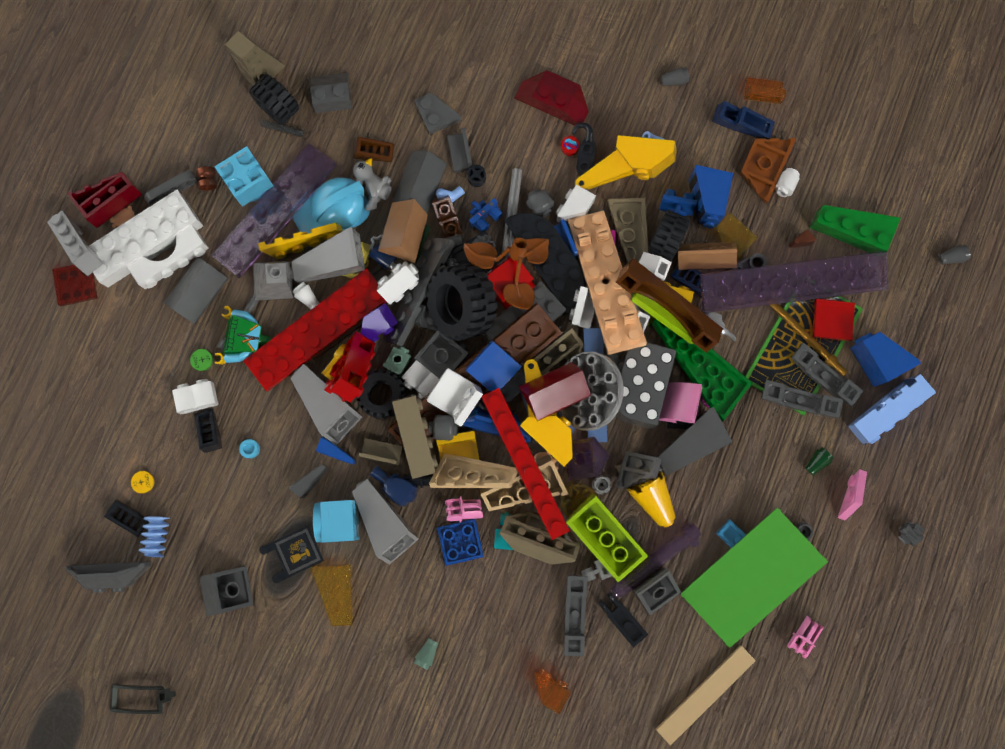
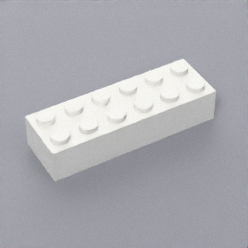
M175 190L89 245L103 263L93 271L99 283L110 287L131 273L127 266L143 256L152 260L174 246L178 233L191 225L196 230L202 228L203 224L185 197L178 190Z

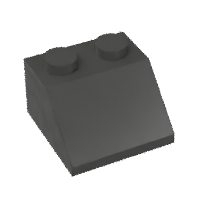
M348 73L312 77L310 89L312 105L316 113L353 109Z
M246 566L200 576L207 616L253 605Z

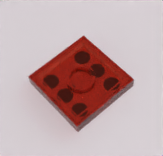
M75 265L52 269L59 306L98 299L93 272L87 276Z

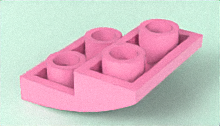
M668 383L659 420L673 423L682 421L695 424L702 384Z

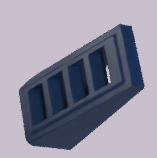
M677 267L671 275V278L684 287H688L690 291H693L701 298L714 282L712 278L696 269H686L683 276L680 277L678 275L682 270H679V267ZM691 273V278L688 281L685 280L687 275ZM697 277L698 281L696 284H692V281ZM704 282V286L699 288L700 283Z

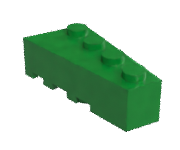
M823 205L816 211L810 228L880 257L888 251L901 217Z

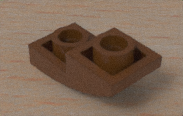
M447 195L431 201L444 238L455 236V233L457 235L462 234L463 232L450 196Z

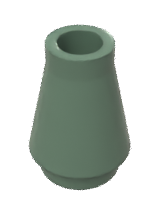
M428 638L427 642L414 657L416 658L414 664L426 670L430 666L432 667L439 643Z

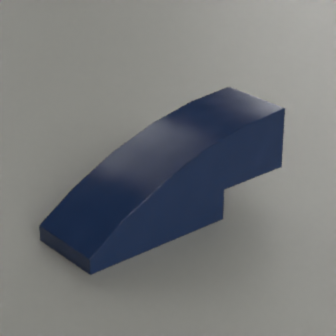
M726 101L717 105L712 122L733 131L763 139H770L775 123L745 106L738 108Z

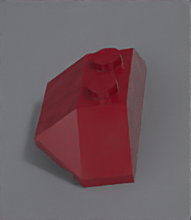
M548 70L522 81L514 97L518 101L574 126L584 122L589 112L581 86Z

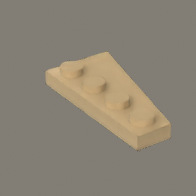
M445 453L429 485L430 488H511L518 472L515 467Z

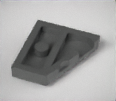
M432 93L414 100L429 135L462 121L458 113Z

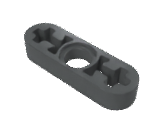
M185 171L144 194V198L147 204L152 206L175 190L182 192L193 186L197 179L192 171Z

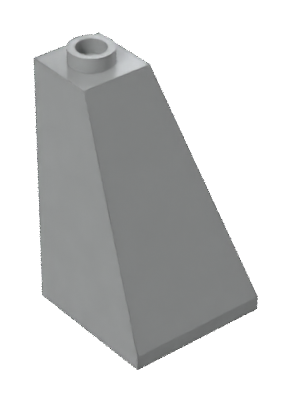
M352 227L347 228L291 262L292 267L290 268L292 279L298 283L362 272L365 270L360 234Z
M291 261L253 263L255 300L293 298V281L290 274Z
M305 364L295 370L291 380L319 433L337 445L359 422L362 416L346 401L343 402L340 396L333 392L329 394L324 391L326 383Z
M366 479L357 484L356 489L352 493L375 555L390 565L419 538L371 481Z

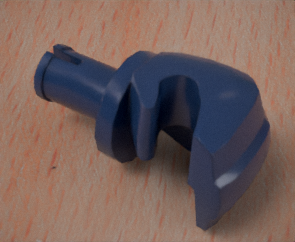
M376 466L371 472L370 476L383 484L382 492L397 505L405 507L416 499L419 488L408 480L399 477L397 473L390 476L379 466Z

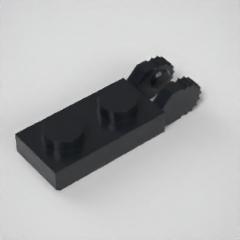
M610 592L607 596L617 607L611 612L607 608L608 606L601 600L598 604L634 648L648 633L622 603L620 604Z

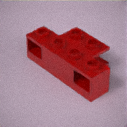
M356 331L346 343L343 354L332 366L329 375L333 376V378L326 382L324 391L329 394L335 393L342 398L343 402L346 400L351 403L355 397L359 398L364 391L363 384L368 378L366 373L372 365L370 361L375 355L374 347L376 343Z

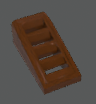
M357 137L354 158L361 160L372 158V161L392 162L394 143ZM362 146H365V151H361ZM369 147H373L372 153H369ZM377 147H380L379 154H376ZM384 148H388L387 156L383 155Z

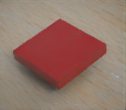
M816 299L812 337L852 341L855 303Z

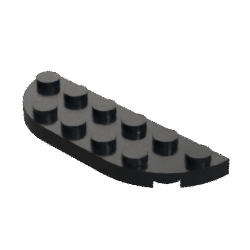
M529 213L516 214L504 219L515 238H523L525 240L535 238L549 239L547 260L542 264L533 265L553 295L566 308L565 313L567 315L571 312V308L574 309L577 302L573 301L576 290L580 291L581 286H584L583 273L579 263L557 230L546 219Z

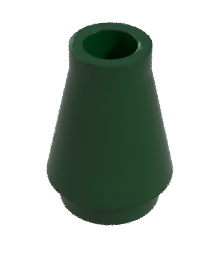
M821 447L819 450H816L805 469L814 476L817 472L831 464V460L834 457L825 448Z

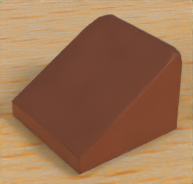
M805 230L789 244V247L795 248L812 245L817 239L809 230Z

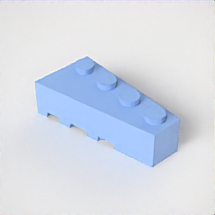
M921 374L905 379L849 424L848 427L862 444H873L881 438L880 434L891 430L896 422L907 417L912 410L922 405L924 401L936 392Z

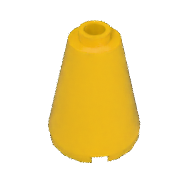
M658 471L656 479L631 486L632 489H627L633 499L658 526L666 528L674 523L676 516L665 477L661 471Z

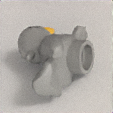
M371 158L366 161L357 162L353 168L356 182L360 181L361 185L363 182L366 184L369 201L365 206L366 211L377 209V203L381 199L386 200L391 193L390 178L388 176L381 178L374 174Z

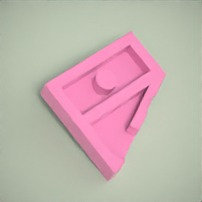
M859 469L854 475L850 476L848 488L838 515L839 519L846 520L862 505L867 476L866 471Z

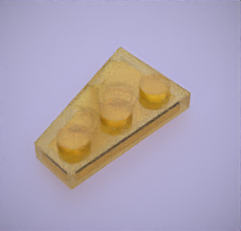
M351 565L311 567L331 625H353Z

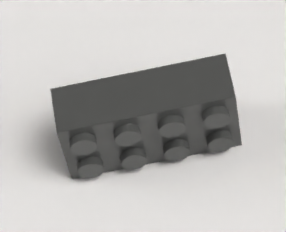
M540 281L533 288L535 295L533 305L538 303L555 323L565 314L566 308ZM511 306L494 321L491 328L483 335L490 342L527 310Z

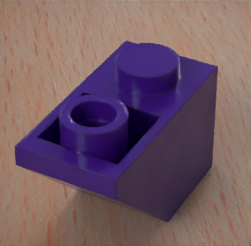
M386 303L363 317L361 334L373 342L380 339L378 335L381 333L385 336L393 331L392 326L398 323Z

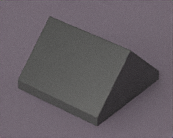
M662 567L632 589L649 615L681 593L670 571L665 567Z

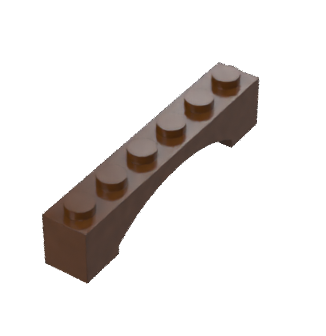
M633 258L621 270L616 280L618 285L630 294L633 292L638 293L665 308L686 329L692 338L691 341L707 353L719 343L723 328Z

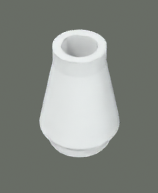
M303 282L292 291L295 294L294 297L310 309H313L320 303L309 284L306 285Z

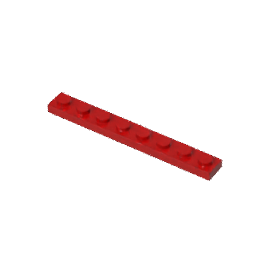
M500 388L483 395L482 399L551 539L553 540L570 532Z

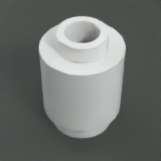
M786 168L782 172L775 186L779 196L787 197L793 194L800 179V174L797 170Z

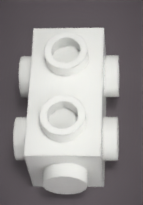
M406 261L403 264L398 263L391 270L392 273L388 277L385 275L377 282V292L389 304H392L394 301L396 303L400 301L407 289L412 290L418 284L419 271L412 263L410 265Z

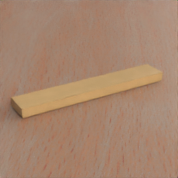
M740 645L656 728L658 733L669 745L674 743L755 662V659Z

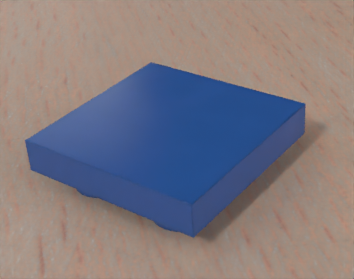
M492 340L470 363L466 371L491 392L497 388L501 390L522 366Z
M476 519L437 527L445 566L484 557Z

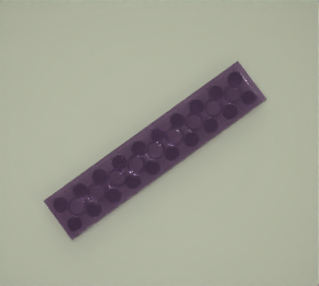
M873 252L700 274L702 311L709 313L888 290L887 252Z

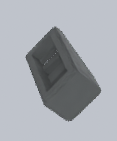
M323 464L318 466L290 486L289 489L298 497L305 498L326 473L328 467Z

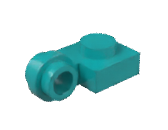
M509 512L501 513L500 525H503L506 516H512V514H509ZM496 529L494 549L513 550L500 535L501 529Z

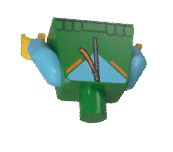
M225 306L224 309L228 310L229 313L221 315L228 319L223 353L226 354L215 353V356H221V360L215 362V364L223 365L225 363L241 362L256 352L258 346H263L269 342L271 336L261 335L262 326L248 312L232 310L229 306Z

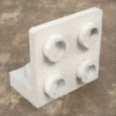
M447 368L427 397V401L452 415L454 423L462 426L483 393L478 385Z

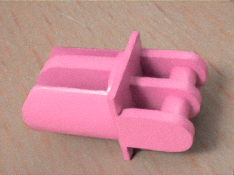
M460 496L459 499L445 500L448 521H459L461 523L462 519L483 518L481 499L462 500Z
M806 616L797 632L793 633L794 635L787 647L795 649L796 653H801L803 658H807L813 647H816L814 643L824 629V626L818 625L815 621H811L809 616ZM798 638L801 639L799 644L795 643ZM805 643L808 644L806 649L803 648Z

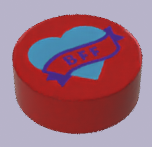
M567 136L562 140L561 151L565 155L573 156L578 152L579 141L577 138Z

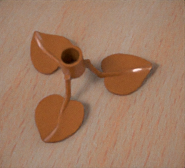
M515 238L512 246H507L506 250L498 257L496 249L488 243L464 244V251L468 260L474 266H478L481 269L492 268L494 261L498 262L507 253H509L512 260L518 261L515 285H506L503 290V297L506 302L514 307L523 310L532 307L535 299L533 289L526 283L518 284L521 262L525 257L528 262L533 264L544 263L548 258L549 239L535 238L525 240L523 238Z

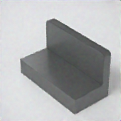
M465 127L461 128L462 133L447 136L454 173L468 171L472 166Z

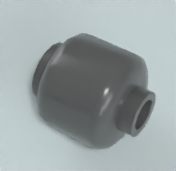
M538 188L527 196L526 204L532 214L542 215L544 218L552 213L551 209L554 206V201L546 190Z
M436 415L434 420L429 422V433H433L435 440L450 441L454 436H457V424L454 423L452 415Z

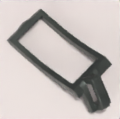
M112 684L110 711L129 714H162L163 703L170 702L171 698L176 697V692L170 691V688L164 689V686ZM118 688L158 690L157 710L117 708Z

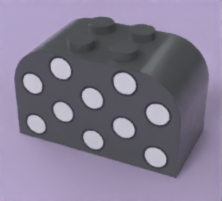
M646 343V346L630 349L623 360L617 365L624 386L623 400L616 414L618 419L648 429H653L658 425L676 350Z

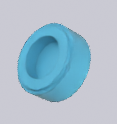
M252 439L244 440L239 447L240 454L245 458H255L260 452L259 443Z

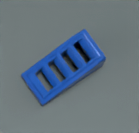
M325 437L320 438L316 449L317 452L352 465L356 464V460Z

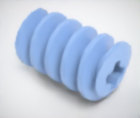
M144 517V520L149 522V524L143 525V528L147 529L148 532L141 533L142 536L147 538L140 541L141 544L145 545V548L139 549L140 552L144 553V556L164 557L159 551L165 550V547L160 544L167 541V539L161 536L168 534V531L163 528L169 526V523L164 521L169 519V517Z

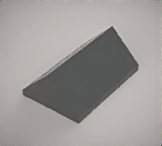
M412 151L392 202L415 199L428 214L432 204L431 201L434 199L447 163L429 151Z
M197 257L163 303L195 324L228 278Z

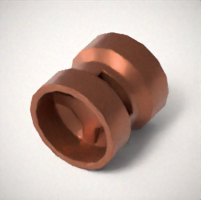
M209 166L198 168L196 170L197 177L199 178L198 189L203 191L217 189V181L214 178L216 176L215 168Z

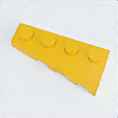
M337 223L313 228L309 234L307 232H298L293 234V238L283 239L279 237L274 239L275 243L266 245L265 242L258 243L260 251L276 259L286 257L288 253L301 252L305 247L318 246L322 241L329 240L341 233L343 229Z

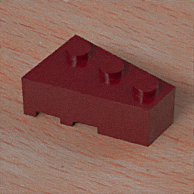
M123 172L104 178L98 184L86 185L83 187L84 189L77 192L71 191L67 193L84 218L96 228L100 227L142 195L135 184Z

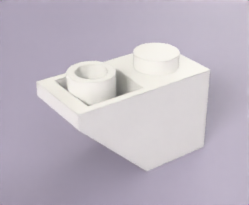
M578 185L573 190L570 188L565 197L567 201L564 205L561 204L556 211L558 215L557 222L560 223L562 219H565L566 222L568 219L586 215L594 203L596 195Z

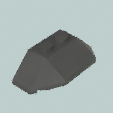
M151 562L65 566V570L84 589H92V593L105 592V588H112V592L125 591V587L133 586L151 567Z

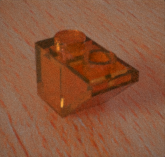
M535 669L534 677L542 705L560 715L571 694L568 688L569 685L560 679L558 681L551 679V674L543 669L540 672Z

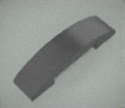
M802 343L791 359L819 386L836 398L843 399V402L849 406H853L863 390L851 380H845L819 359L815 351L805 343Z
M769 380L765 381L761 398L787 408L831 418H839L843 399L798 390Z
M567 575L564 656H584L588 576Z

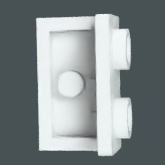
M581 286L580 291L576 290L573 301L577 302L575 309L571 308L569 320H572L571 325L590 328L594 307L588 288Z

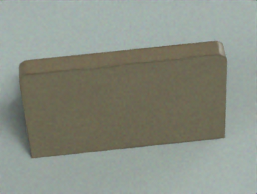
M365 438L362 453L359 452V457L399 466L403 446Z

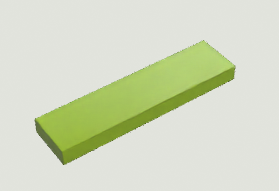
M638 293L633 294L631 299L633 303L688 343L693 344L689 333L671 313L655 301Z

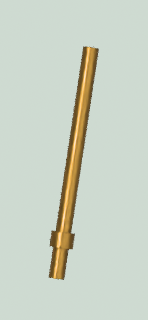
M766 291L760 295L782 319L826 360L825 363L829 367L832 366L842 377L848 373L837 361L838 358L834 354L831 355Z

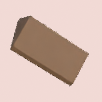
M415 199L392 203L378 249L379 252L415 263L428 214Z
M736 242L680 244L678 249L679 270L737 268Z

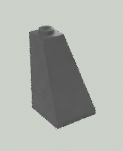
M714 407L697 417L695 424L691 423L657 456L662 459L659 471L664 476L732 443Z

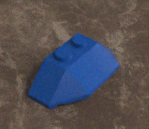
M479 406L471 411L461 426L500 436L490 413L483 411ZM510 410L526 443L529 444L531 441L529 434L520 426L522 423L518 416L514 414V411Z

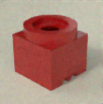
M510 256L486 273L489 276L488 279L494 285L493 290L496 291L497 295L495 297L496 301L501 303L505 309L511 305L504 299L503 290L508 284L515 285L514 281L518 261L512 260ZM521 262L518 284L526 283L533 289L535 287V284L532 282L534 278Z

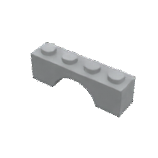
M63 210L52 216L47 223L68 257L87 276L103 264L102 261L81 237L83 232L77 223Z

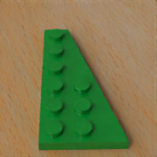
M655 319L652 326L669 349L676 350L675 358L692 383L702 384L701 396L710 409L712 407L715 408L720 420L723 422L752 385V382L712 348L707 353L704 352L697 345L688 343Z

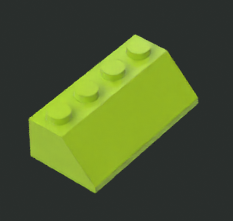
M594 493L580 504L566 521L617 582H620L648 557Z

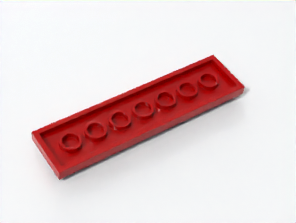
M366 268L243 360L265 391L271 390L295 372L296 369L307 363L361 322L364 316L386 303L387 301L377 292V281Z

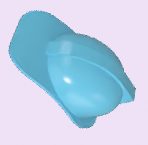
M334 178L299 200L293 208L292 217L299 231L309 234L313 228L332 223L340 225L343 231L347 228L357 227L368 218L370 211L365 210L368 200L364 195V188L360 181L355 182L349 178Z

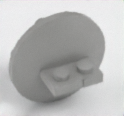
M597 352L579 353L569 359L565 365L573 362L583 371L591 396L560 410L559 413L571 422L570 425L579 430L592 431L606 426L616 416L623 400L624 386L618 367L609 357Z

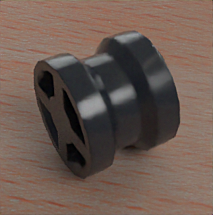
M473 165L468 169L469 184L473 187L483 186L486 182L485 169L481 165Z

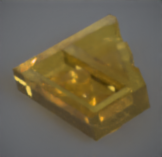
M731 213L716 227L721 242H736L737 260L758 238Z

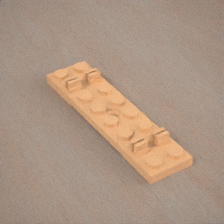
M604 210L568 219L569 229L578 251V258L608 355L646 346L647 342L635 305L631 301L632 295L616 283L623 268ZM604 279H608L610 282L608 284H604L602 281Z

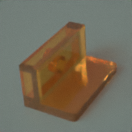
M747 78L744 100L781 104L786 97V90L783 89L784 83Z

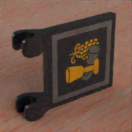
M309 525L259 548L262 555L276 550L284 571L272 577L274 583H279L324 561Z

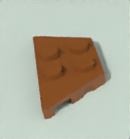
M771 138L769 140L755 139L739 174L766 204L770 200L796 138L779 140V138Z

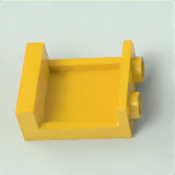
M475 431L459 433L450 441L436 440L440 461L445 453L479 460Z

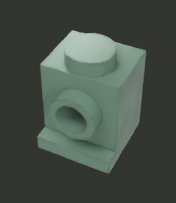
M399 346L398 349L393 347L386 362L383 364V368L402 377L412 359L411 355H409L410 351L402 346ZM400 356L401 361L398 363L394 362L395 357Z

